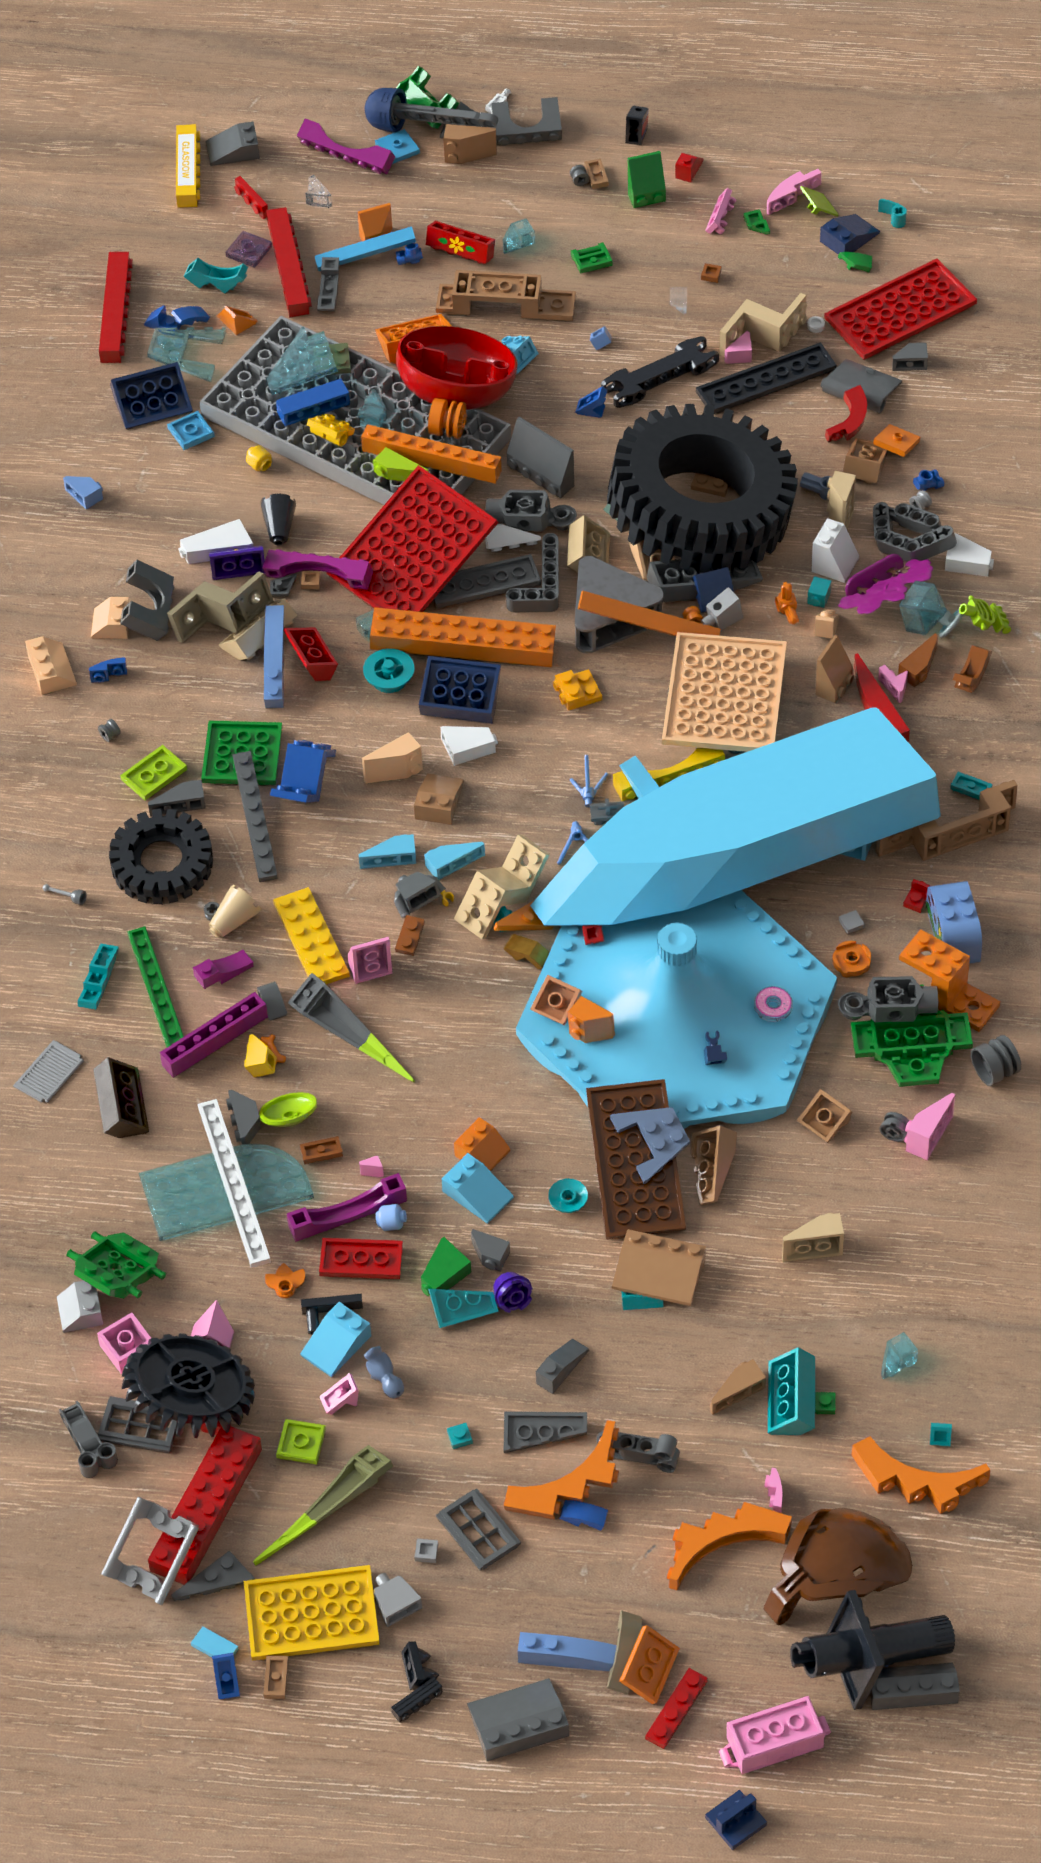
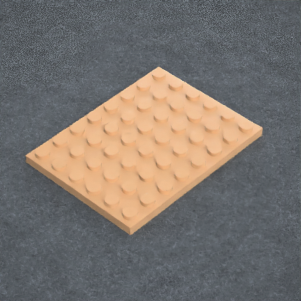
M677 632L662 744L748 752L774 743L787 641Z

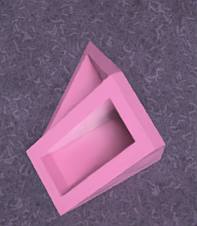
M217 1300L194 1324L191 1336L200 1335L203 1339H213L217 1341L218 1345L230 1348L234 1330Z

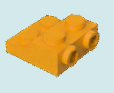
M589 669L575 674L570 670L555 675L553 687L556 692H559L561 704H565L568 711L602 701V694Z

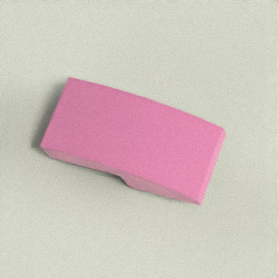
M772 1468L771 1474L766 1475L765 1488H768V1496L771 1497L769 1507H772L773 1511L782 1513L781 1480L776 1468Z

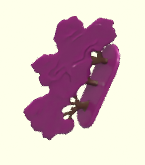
M890 554L854 574L848 580L845 587L846 596L841 598L838 606L843 609L858 607V614H870L881 607L882 601L894 602L905 599L904 593L908 589V587L904 586L906 583H919L931 579V572L933 571V567L930 566L931 562L929 559L922 561L913 559L908 561L904 567L901 556Z

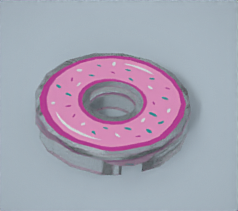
M777 986L765 987L758 991L754 998L755 1012L758 1013L761 1019L766 1021H781V1019H786L792 1012L793 999L783 988ZM776 1002L778 1006L772 1007L768 1003Z

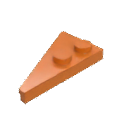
M532 901L497 921L494 930H552L554 926H544L530 906L534 902Z

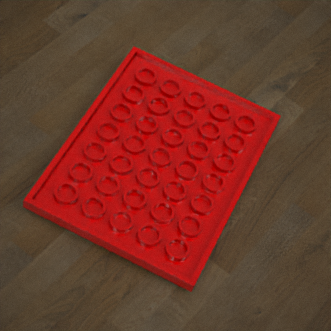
M418 465L339 557H346L351 560L362 559L370 563L373 574L368 590L351 588L348 581L329 572L326 573L330 578L373 609L375 607L423 612L496 527L498 521Z

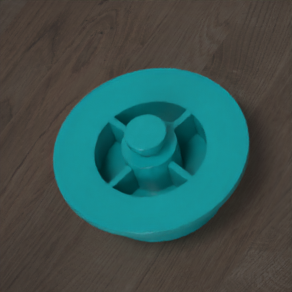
M382 649L374 652L366 659L363 666L364 677L377 690L384 693H394L404 688L412 678L414 662L407 653L401 650Z

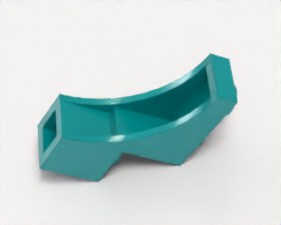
M197 258L188 265L183 277L199 289L203 285L211 283L225 294L230 289L233 290L237 283H242L246 279L248 266L242 263L236 267L223 268L208 264Z

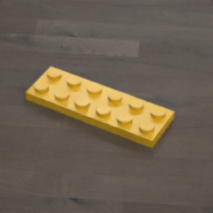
M309 887L273 899L274 906L307 976L309 977L313 973L326 984L350 977L348 968Z

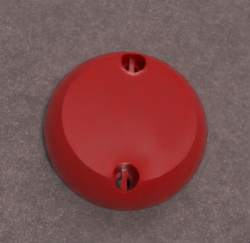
M430 326L411 331L401 338L396 353V366L399 375L411 392L431 404L434 398L447 400L448 407H450L452 401H457V404L464 402L466 410L483 408L500 400L512 387L518 366L514 353L502 342L478 331L453 326Z

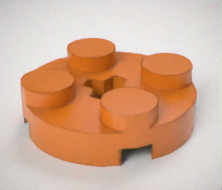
M845 941L836 947V950L833 952L832 962L835 969L843 977L858 976L870 969L871 952L864 944H856V941ZM849 956H852V958L857 959H855L854 961H850Z

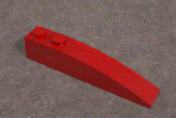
M858 653L855 654V677L864 709L878 708L906 741L909 742V728Z

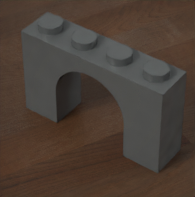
M558 97L541 98L542 119L532 127H520L513 123L509 114L508 102L491 103L492 114L496 115L499 119L496 126L497 145L505 146L508 144L562 140Z
M137 559L127 570L126 583L145 591L152 598L155 610L130 601L122 609L120 624L156 641L166 636L169 631V617L167 613L170 611V606L173 602L171 597L174 590V576Z

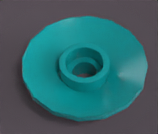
M565 1178L558 1180L551 1186L548 1199L554 1209L562 1213H573L585 1206L588 1201V1191L586 1186L580 1181Z

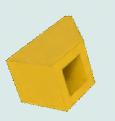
M249 1035L247 1055L244 1061L246 1070L253 1077L274 1074L277 1057L255 1035Z

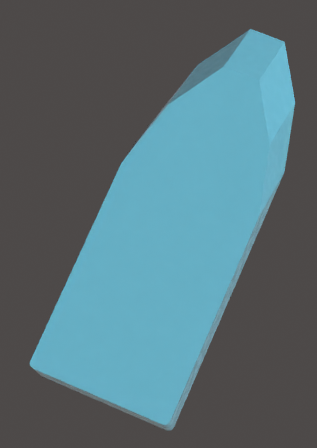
M869 708L686 773L626 805L581 846L530 906L544 926L614 925L684 911L938 819L941 813L936 773L878 708Z

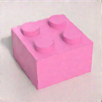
M133 1313L128 1314L97 1333L100 1347L120 1374L123 1373L130 1354L136 1352V1348L140 1344H148V1340L151 1339Z

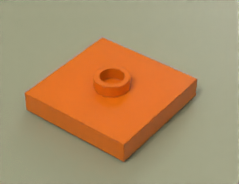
M889 424L874 438L873 444L905 457L920 442L921 437Z

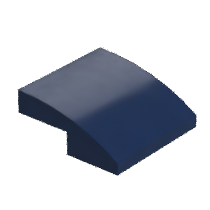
M728 567L693 576L698 592L696 598L701 613L707 612V604L728 587L734 592Z

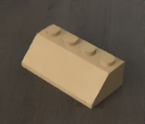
M285 598L274 600L269 606L284 605V628L290 626L297 614ZM266 609L238 633L233 632L219 646L238 660H250L253 658L258 649L264 648Z

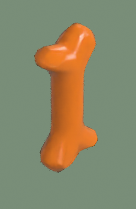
M271 1034L268 1037H261L260 1041L277 1057L276 1064L285 1063L286 1056L281 1055L274 1045L275 1035Z

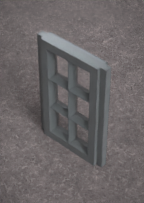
M110 1396L98 1432L100 1441L170 1453L176 1435L175 1420H172L169 1428L167 1427L164 1430L168 1431L165 1441L149 1438L151 1429L160 1430V1426L153 1425L154 1419L149 1424L133 1422V1411L136 1401L130 1400L126 1402L123 1398ZM149 1406L139 1411V1413L147 1414ZM114 1408L130 1411L128 1420L112 1418ZM110 1422L126 1424L124 1434L108 1431ZM130 1426L147 1428L145 1437L128 1435Z
M477 1488L436 1514L437 1519L479 1571L484 1570L521 1544V1541ZM471 1501L482 1512L473 1519L463 1508L464 1505ZM458 1509L469 1520L461 1527L450 1516ZM484 1516L494 1527L487 1534H484L475 1523ZM471 1524L482 1536L473 1543L462 1531ZM496 1532L507 1543L498 1550L488 1539V1537ZM484 1540L494 1551V1553L486 1558L475 1547Z

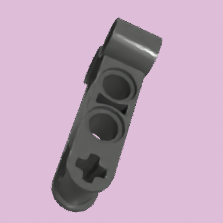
M75 1401L76 1404L63 1410H58L81 1453L78 1458L81 1474L86 1478H92L98 1474L99 1467L104 1469L115 1467L118 1458L115 1446L111 1443H102L80 1403Z
M603 1431L598 1434L597 1443L599 1442L603 1434ZM619 1432L618 1440H614L612 1446L615 1449V1459L657 1465L658 1469L667 1473L675 1471L680 1455V1450L676 1448L678 1440L668 1434H662L658 1439Z

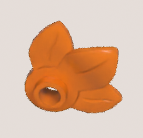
M285 1263L279 1266L275 1274H265L266 1285L274 1289L281 1298L293 1296L296 1288L305 1281L304 1269L293 1272Z

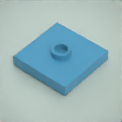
M405 129L375 140V145L391 150L395 155L392 164L420 154V149Z
M199 411L167 424L168 430L183 450L215 437L214 431Z

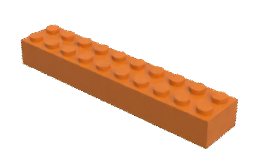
M374 607L370 633V649H398L411 654L552 667L556 625Z

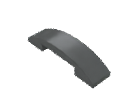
M322 257L320 295L318 296L317 311H335L339 282V257Z

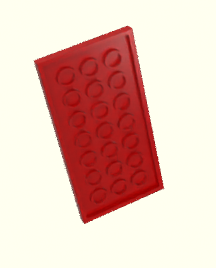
M936 258L824 313V319L865 360L976 305L977 298Z

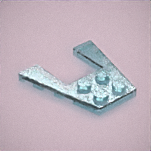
M187 327V330L155 328L147 357L165 365L178 362L181 371L211 382L215 365L185 360L183 356L189 339L223 344L226 327L213 330V327H205V330H194V327Z

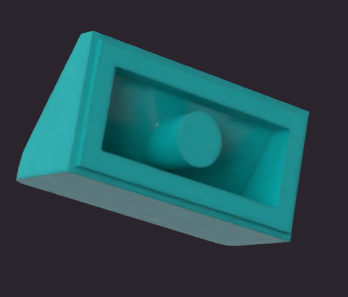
M621 1291L623 1310L663 1307V1300Z

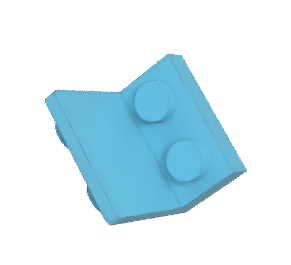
M506 336L501 340L514 353L517 359L516 374L539 354L530 336Z

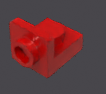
M913 879L911 889L903 902V907L921 913L926 904L927 889L930 885Z

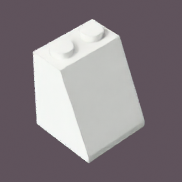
M827 518L813 542L812 572L845 583L859 559V554L845 525Z

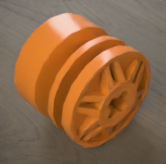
M434 398L428 419L429 435L442 436L446 429L447 438L453 436L454 439H460L466 425V404L464 402L457 404V401H452L450 407H448L447 400Z

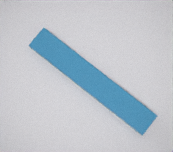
M412 226L315 255L318 271H321L322 257H339V265H343L415 243L416 238Z

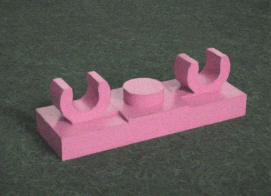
M728 187L718 197L705 230L709 234L714 230L718 234H722L725 231L724 227L727 225V222L721 219L725 217L727 211H731L734 208L733 204L736 202L735 198L730 197L732 190Z

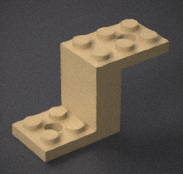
M800 293L783 314L746 299L720 330V356L725 358V349L746 331L750 332L751 340L780 352L783 347L787 346L789 339L796 335L798 328L806 322V295Z
M517 835L502 867L477 870L454 919L480 939H486L501 906L527 902L550 854L524 835ZM524 856H527L529 860L527 866L523 862ZM476 908L480 911L479 918L475 915Z

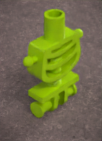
M972 595L968 597L969 602L967 604L963 603L960 605V614L970 616L973 625L981 628V630H987L992 625L996 633H999L1001 630L1003 634L1011 632V627L1008 625L1009 620L1006 618V613L1002 611V606H996L995 603L989 606L986 601L976 599Z

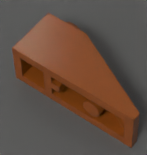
M938 634L932 635L899 663L898 675L908 671L907 682L913 687L923 683L928 676L938 645Z

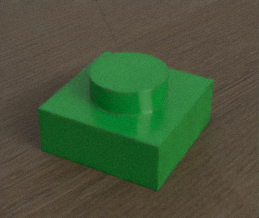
M815 1392V1414L835 1415V1392Z

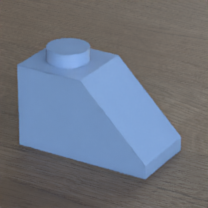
M65 476L63 478L65 490L85 509L90 508L103 499L101 484L95 482L91 477Z

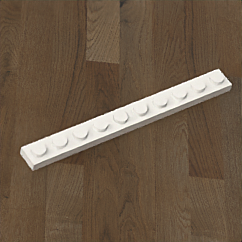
M217 1099L198 1104V1110L250 1266L253 1268L271 1263Z

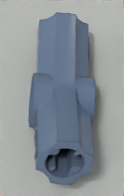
M804 472L800 481V487L817 492L822 499L827 500V494L830 489L827 488L831 476L821 478Z

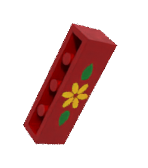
M435 220L427 226L425 245L431 246L433 249L444 250L448 254L459 255L464 259L475 260L480 264H486L494 257L495 239Z

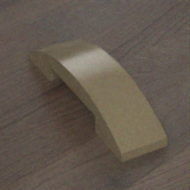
M622 1610L617 1627L619 1634L614 1663L610 1669L607 1688L628 1694L629 1688L619 1681L642 1629V1617Z

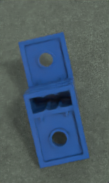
M294 740V743H288L281 785H278L277 788H271L270 796L306 803L318 802L327 757H335L336 749H331L329 744H313L314 742L307 740Z

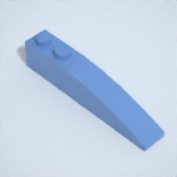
M284 605L266 606L265 708H284Z
M520 1632L518 1663L610 1671L614 1663L617 1645L568 1636Z

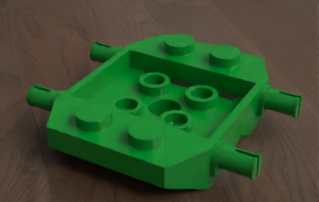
M94 1231L91 1239L98 1242L84 1254H78L72 1249L68 1250L66 1254L67 1257L75 1261V1276L109 1296L122 1299L126 1298L129 1294L137 1299L140 1298L142 1291L136 1288L139 1284L147 1282L154 1275L163 1280L167 1274L156 1266L158 1252L124 1232L106 1237ZM121 1254H123L124 1256L128 1257V1258L131 1259V1260L125 1259L124 1257L121 1256Z

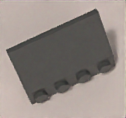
M518 417L507 450V465L521 473L525 478L534 481L538 486H542L551 494L562 498L575 486L574 450L523 418Z
M549 1678L467 1703L486 1761L569 1736V1723Z

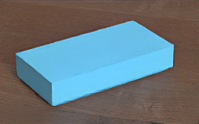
M205 1627L200 1629L191 1642L192 1647L210 1657L227 1653H234L235 1655L239 1650L236 1644Z

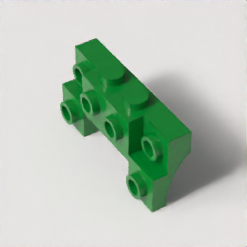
M417 66L416 70L396 87L405 92L407 104L456 109L460 104L449 93H446L440 101L437 100L425 88L431 75L420 66ZM427 122L431 127L436 129H439V127L442 124Z

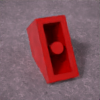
M681 153L675 163V178L691 183L704 158Z

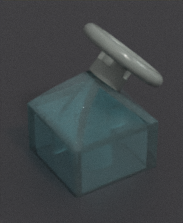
M915 580L905 595V599L899 604L907 632L926 635L939 622L943 625L939 632V637L944 638L956 627L963 617L959 609L953 614L946 610L935 584Z

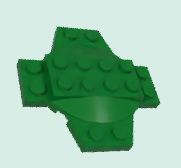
M938 1010L937 1013L918 1014L913 1022H874L871 1019L869 1021L851 1022L850 1026L855 1058L874 1057L875 1061L886 1064L899 1087L939 1084L944 1060L949 1055H953V1050L973 1049L967 1012L947 1014L944 1010L941 1012Z

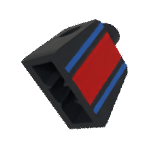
M632 106L626 116L625 143L642 145L648 129V108Z

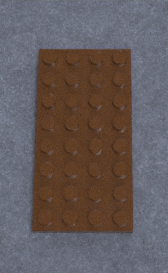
M665 1079L586 1088L606 1240L625 1238L628 1229L647 1234L685 1231L686 1223L676 1157L663 1166L661 1171L644 1184L636 1166L654 1158L637 1125L618 1133L610 1119L612 1114L669 1108Z

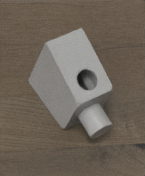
M728 587L707 604L708 616L703 618L701 623L708 626L714 625L716 628L723 630L743 619L740 599Z
M382 1573L376 1577L375 1581L379 1586L374 1589V1596L387 1627L422 1609L421 1597L401 1576H396L390 1580L386 1573Z

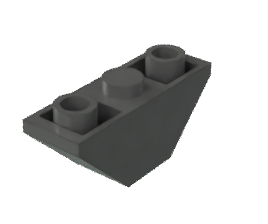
M228 1090L229 1098L226 1099L228 1111L232 1110L233 1112L230 1115L232 1126L237 1127V1130L234 1131L236 1142H240L242 1149H245L261 1129L257 1105L254 1100L234 1090Z

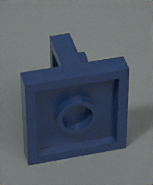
M740 1789L705 1814L706 1820L732 1850L767 1826V1821L756 1809V1798L752 1793L745 1796Z

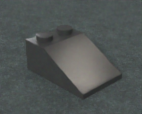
M253 121L236 124L206 140L210 166L260 159Z

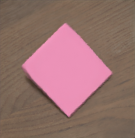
M378 1156L359 1162L361 1175L384 1177L383 1166Z

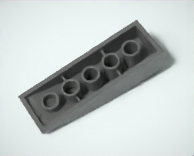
M751 558L747 568L740 570L732 561L729 572L734 591L762 582L763 578L757 563ZM681 559L671 560L669 565L660 561L650 562L646 578L649 583L662 589V602L697 599L696 595H698L693 576L703 573L700 572L699 561L692 560L689 570L680 569ZM716 561L712 562L710 571L719 569Z

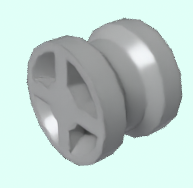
M921 490L917 493V496H912L909 499V503L924 510L925 507H929L932 504V500L928 493Z

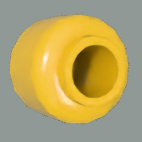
M258 445L248 449L246 462L257 472L266 471L272 464V455L263 446Z

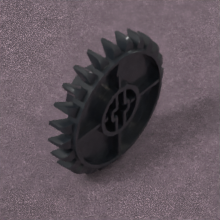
M179 1333L178 1336L165 1334L162 1339L151 1338L148 1340V1344H140L136 1348V1352L130 1354L122 1373L124 1379L121 1388H129L126 1394V1402L137 1398L133 1412L136 1414L149 1406L145 1421L147 1424L158 1414L162 1415L160 1431H164L171 1421L175 1420L176 1434L179 1437L182 1435L187 1423L191 1424L194 1438H198L202 1424H206L210 1436L214 1437L218 1421L225 1432L228 1433L232 1419L240 1426L243 1413L247 1416L249 1415L251 1404L253 1405L255 1398L254 1379L250 1377L251 1371L249 1367L242 1365L243 1359L238 1355L231 1354L229 1347H222L217 1344V1341L203 1339L200 1335L187 1336L185 1333Z

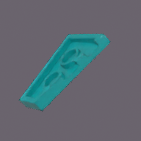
M428 1289L439 1328L499 1312L493 1292Z

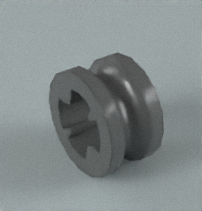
M216 902L207 903L204 906L205 918L211 921L220 905Z

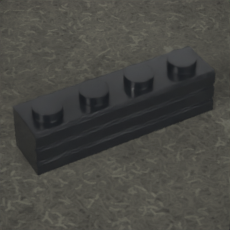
M435 1677L431 1678L391 1707L392 1714L399 1723L407 1720L411 1714L418 1712L424 1705H428L435 1697H439L443 1692L442 1685Z

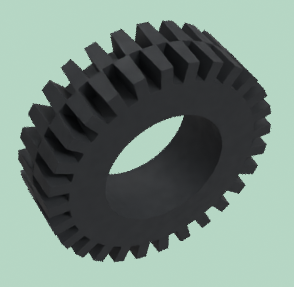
M685 404L682 415L679 414L675 405L666 406L664 416L657 409L650 411L647 421L642 417L636 419L633 428L628 426L624 431L623 438L618 441L607 489V504H611L609 513L612 519L618 518L616 527L620 533L629 531L628 541L633 546L644 540L642 551L644 554L650 557L656 550L661 549L660 562L669 565L673 556L681 557L680 569L689 570L692 560L699 561L700 572L703 573L710 571L713 561H716L719 569L728 567L730 570L732 561H734L739 570L747 568L750 558L758 563L763 560L765 552L771 554L776 549L777 542L781 543L787 530L798 485V478H795L797 472L796 465L790 464L792 455L789 450L780 451L782 441L777 436L767 440L769 429L764 425L751 431L752 418L746 415L738 424L732 422L734 411L730 409H725L722 418L714 417V406L706 404L702 415H697L694 404ZM680 473L705 474L723 480L740 497L721 503L701 502L678 493L664 479Z

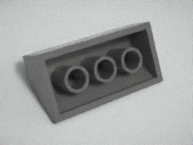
M953 1662L882 1668L870 1692L872 1710L957 1704L960 1694L957 1671Z

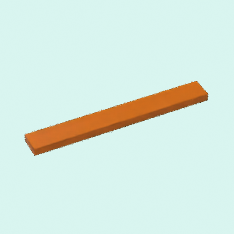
M587 591L581 592L578 609L672 636H677V632L719 636L721 630Z

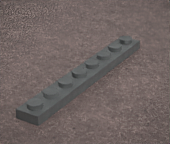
M251 751L232 754L259 882L278 879Z

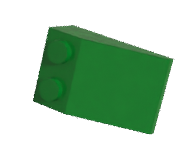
M656 151L627 158L628 196L633 208L665 202L666 186L661 152Z

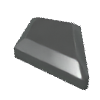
M297 574L270 580L272 597H288L296 581Z

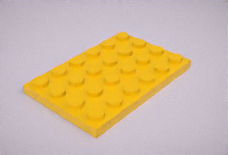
M370 1565L244 1581L252 1661L263 1660L267 1656H295L380 1645Z

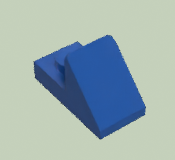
M165 305L151 312L144 323L146 327L176 335L182 325L175 321L176 318L174 316L167 315Z
M602 386L579 399L575 413L601 418L605 409L604 402L607 389Z
M234 1653L212 1656L218 1699L240 1696Z

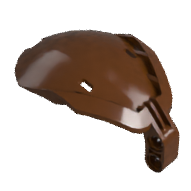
M849 1508L817 1510L800 1520L780 1563V1570L784 1578L771 1590L763 1609L775 1624L779 1626L791 1617L801 1597L808 1601L844 1598L847 1591L856 1590L858 1597H865L873 1591L880 1592L907 1582L911 1576L913 1566L910 1552L905 1542L900 1541L890 1529V1526L865 1512ZM861 1568L863 1572L855 1576L853 1572Z

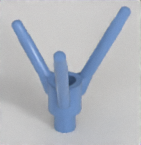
M585 755L586 787L582 789L573 778H570V782L583 797L585 807H590L596 792L609 775L605 773L595 788L590 787L588 755Z
M577 821L572 823L571 834L557 861L558 865L561 864L573 840L582 839L585 842L588 840Z

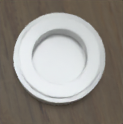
M818 316L808 319L807 328L813 333L822 332L825 328V321Z

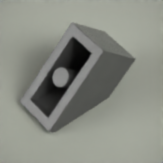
M927 343L907 344L893 356L892 371L927 370Z
M472 1229V1244L481 1264L490 1270L495 1269L501 1272L510 1254V1242Z

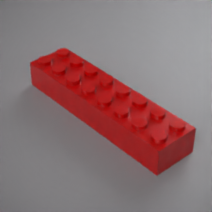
M222 1426L219 1429L171 1516L173 1519L182 1516L199 1525L194 1540L175 1577V1582L185 1585L193 1578L262 1451L260 1437L230 1426L228 1433L225 1432ZM163 1532L148 1558L150 1572L166 1578L185 1538H176Z

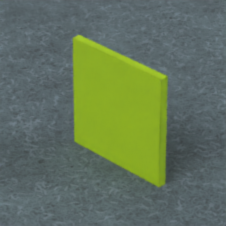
M804 186L800 187L811 202L807 208L812 210V214L816 215L819 211L836 217L839 216L823 193Z

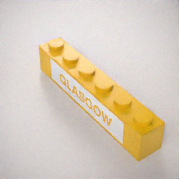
M196 124L176 125L177 208L198 207V200H201L200 190H198V188H201L200 178H198V176H201L200 166H198V164H201L200 154H198L201 153L200 143H198V141H201L200 131H197Z

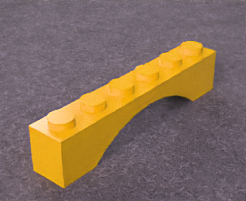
M697 747L688 758L679 764L661 770L647 771L657 785L661 787L681 775L725 760V754L721 749ZM623 771L614 773L613 786L621 801L637 797Z

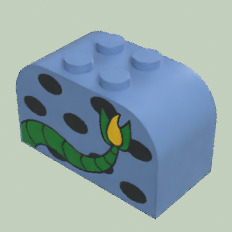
M963 881L928 887L926 908L934 937L969 955V964L981 962V926L968 882Z

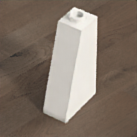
M238 519L181 539V547L178 549L180 556L185 558L188 564L210 561L209 552L253 547V542L242 522Z

